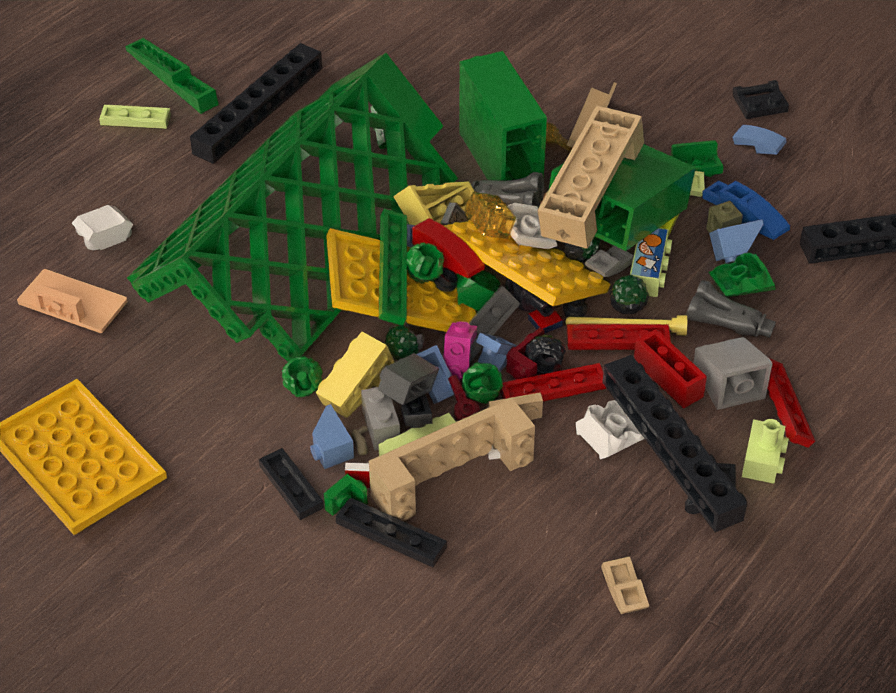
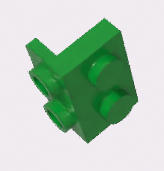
M716 140L672 145L671 156L696 167L695 171L704 172V176L707 177L723 174V164L717 155L718 143Z

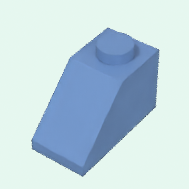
M763 220L721 228L709 233L716 261L725 260V264L735 262L739 255L747 253L763 226Z
M327 405L312 433L313 445L310 446L313 458L316 461L320 460L324 469L354 458L352 438L332 405Z

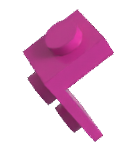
M452 322L445 334L444 361L451 376L458 375L462 385L463 374L470 368L471 345L477 336V326H472L467 322Z

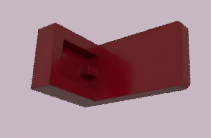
M538 328L535 332L528 334L524 341L508 351L506 355V372L511 374L516 380L537 376V364L525 356V348L533 339L544 335V329Z

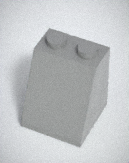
M744 337L729 339L695 349L693 364L707 376L705 388L717 410L766 398L772 362Z

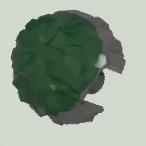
M406 321L403 326L398 324L391 325L385 336V344L392 357L398 361L414 353H420L425 340L423 333L415 335L414 331L409 330L410 324H407Z

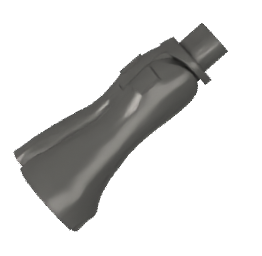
M533 172L529 176L517 180H482L479 182L474 181L471 184L481 201L477 205L484 208H506L513 203L537 206L539 208L540 201L544 197V177L542 173Z
M705 280L700 282L686 314L689 321L723 326L743 336L758 337L760 334L770 338L776 325L775 321L766 318L767 314L763 315L754 308L727 298L719 293L711 282Z

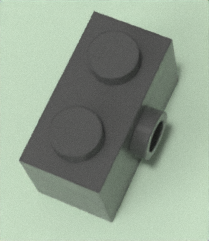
M414 353L383 368L380 373L381 381L378 390L398 403L405 405L432 391L439 368Z

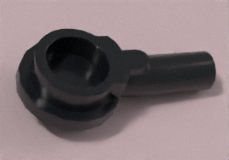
M443 268V274L436 278L434 283L439 290L452 292L457 287L458 278L455 272Z
M587 298L564 303V315L567 318L584 317L588 309L585 303Z

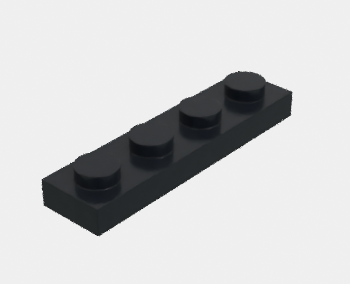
M349 498L336 515V524L431 567L435 566L447 548L446 540L353 498Z

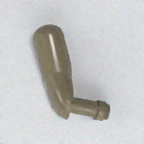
M362 426L359 430L354 429L351 434L360 456H365L368 453L366 440L361 435L367 432V426Z

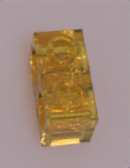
M472 192L470 200L467 201L465 206V214L481 235L502 239L509 238L516 217L499 196Z

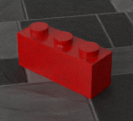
M657 329L636 340L634 353L636 361L643 365L645 372L682 408H686L704 397L707 376Z

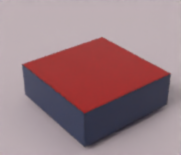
M537 310L528 313V320L536 329H544V334L563 326V319L555 310L548 317L542 316Z

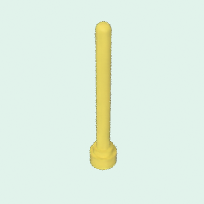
M677 315V318H672L671 320L568 317L565 320L566 325L669 324L671 333L681 336L687 335V315Z

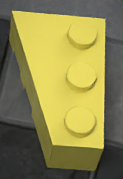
M469 181L445 183L443 185L427 184L426 186L418 187L416 185H409L393 196L403 214L407 215V221L410 225H417L428 218L441 224L449 203H457L466 212L481 202Z
M361 332L357 338L353 339L347 352L336 361L332 372L318 386L316 394L322 404L325 406L331 404L335 412L348 418L362 404L361 390L370 389L373 386L379 387L381 371L385 366L395 363L387 345L364 332Z

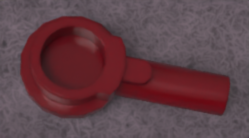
M458 375L449 377L448 381L457 401L454 407L456 420L460 421L480 412L477 403L467 399Z

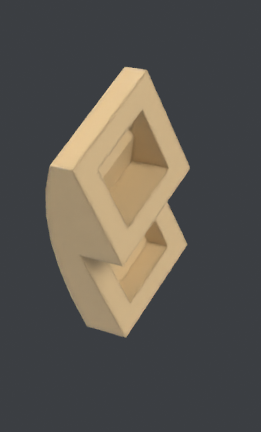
M625 557L603 562L601 568L620 613L625 614L649 608L641 579L637 580L631 558Z

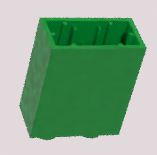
M500 51L460 61L459 133L487 180H517L525 178L533 172L542 173L544 177L547 117L505 53Z
M643 144L635 160L623 158L595 210L597 232L594 236L624 251L630 249L687 209L696 167ZM563 164L552 170L549 189Z

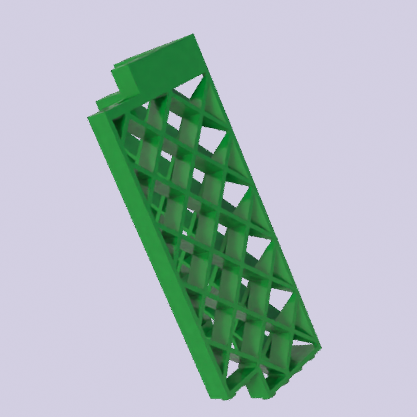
M385 52L335 82L317 100L293 113L127 279L131 282L138 295L148 303L186 284L193 296L202 302L208 309L211 317L221 324L226 334L231 339H234L236 343L251 337L259 328L261 334L277 349L278 354L287 362L293 358L301 357L342 310L332 307L326 236L329 229L380 240V234H377L375 207L388 208L391 211L403 214L393 196L408 187L407 173L422 175V186L427 184L443 185L455 182L458 177L430 143L431 139L443 128V124ZM368 101L378 114L369 113ZM342 122L352 124L353 149L336 146L335 128ZM370 127L386 130L387 155L371 152ZM405 148L415 160L406 159ZM310 155L319 157L320 184L302 181L301 162ZM337 161L354 163L356 190L339 187ZM372 167L388 169L390 195L374 193ZM275 190L285 192L286 220L272 219L266 216V198ZM303 195L321 198L323 226L304 223ZM339 201L357 204L358 231L341 229ZM239 227L249 229L251 259L229 255V235ZM267 231L287 234L288 263L269 261ZM305 237L324 239L325 268L307 266ZM200 266L212 267L213 287L198 270ZM230 269L251 272L253 303L231 299ZM269 274L289 276L291 307L271 305ZM308 279L326 281L328 307L326 311L309 309ZM236 313L253 315V318L245 325ZM274 317L292 320V338ZM310 321L316 322V323L310 328Z

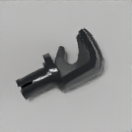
M506 278L505 289L520 303L517 308L528 312L537 310L544 317H548L554 312L552 307L555 306H551L514 281Z

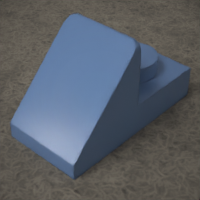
M480 333L476 342L484 347L478 362L491 363L501 371L507 365L506 355L512 347H516V345L502 337Z
M435 345L416 354L439 368L432 391L428 392L433 403H438L454 395L448 381L451 373L438 346Z

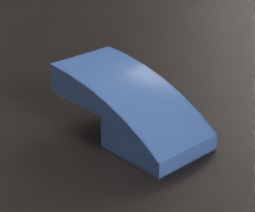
M742 125L733 136L735 145L755 146L756 153L777 155L787 142L785 137L773 131L752 125Z

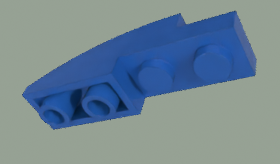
M718 181L702 191L703 199L715 205L731 201L743 215L742 224L763 220V226L759 233L770 239L775 240L790 230L788 222L769 202L755 191L737 181L730 185Z

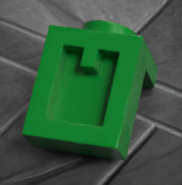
M346 474L324 493L325 510L333 516L342 509L349 498L367 505L366 486L360 480H355Z

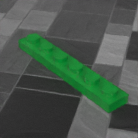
M384 208L380 215L379 319L403 326L407 319V215Z

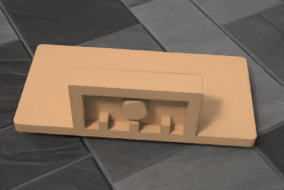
M43 269L17 299L19 305L98 333L104 332L128 302L125 296L47 269Z

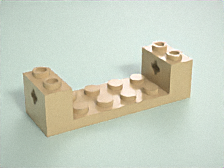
M601 106L595 107L538 208L542 237L588 249L597 232L595 210L623 158L635 160L644 144L642 116Z
M509 398L370 460L371 497L382 512L405 522L416 515L415 486L432 477H438L443 472L456 466H462L467 461L478 456L488 454L492 446L499 451L500 459L510 471L528 465L533 461L535 425L515 400Z

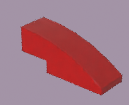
M428 218L412 227V244L426 243L436 246L445 258L443 262L444 268L466 278H470L485 269V264L462 239L442 224Z

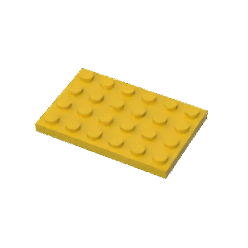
M498 216L443 225L462 239L482 262L551 306L607 293L610 287V283L603 280L602 275L590 272L584 268L581 262L569 259L559 249H542L518 245L499 222Z
M330 228L326 236L332 307L379 317L380 240ZM407 271V324L447 332L452 322L469 323L476 315L475 309L463 303L458 305L457 287L452 292H443L436 287L434 281H429L428 283L416 282L410 278Z
M78 379L0 422V452L73 535L167 479L166 471Z

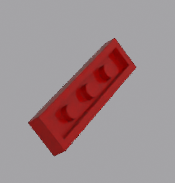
M567 324L568 350H635L636 340L655 329L671 342L669 324Z
M769 358L772 362L768 383L769 396L778 411L777 416L782 421L783 426H785V435L789 438L790 442L809 448L816 441L783 363Z
M600 363L502 382L503 387L500 392L503 399L541 393L543 401L607 388L602 382L603 369Z

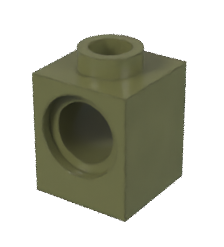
M731 201L710 207L706 229L711 233L717 229L742 224L743 215Z

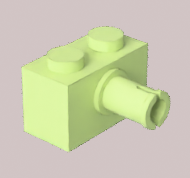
M753 419L742 477L774 484L776 473L782 474L785 458L780 457V453L786 454L789 438L784 437L785 426L780 425L777 420L767 419L759 421Z

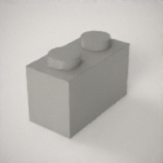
M378 387L361 390L362 412L374 450H379L380 443L400 435V424L392 399L379 391Z

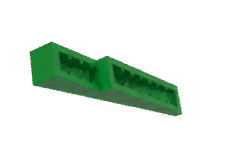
M144 38L125 46L128 53L200 114L219 105L216 90L191 75L189 66Z

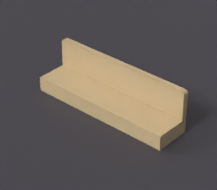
M613 83L609 94L591 88L567 146L573 148L596 106L608 107L617 83Z

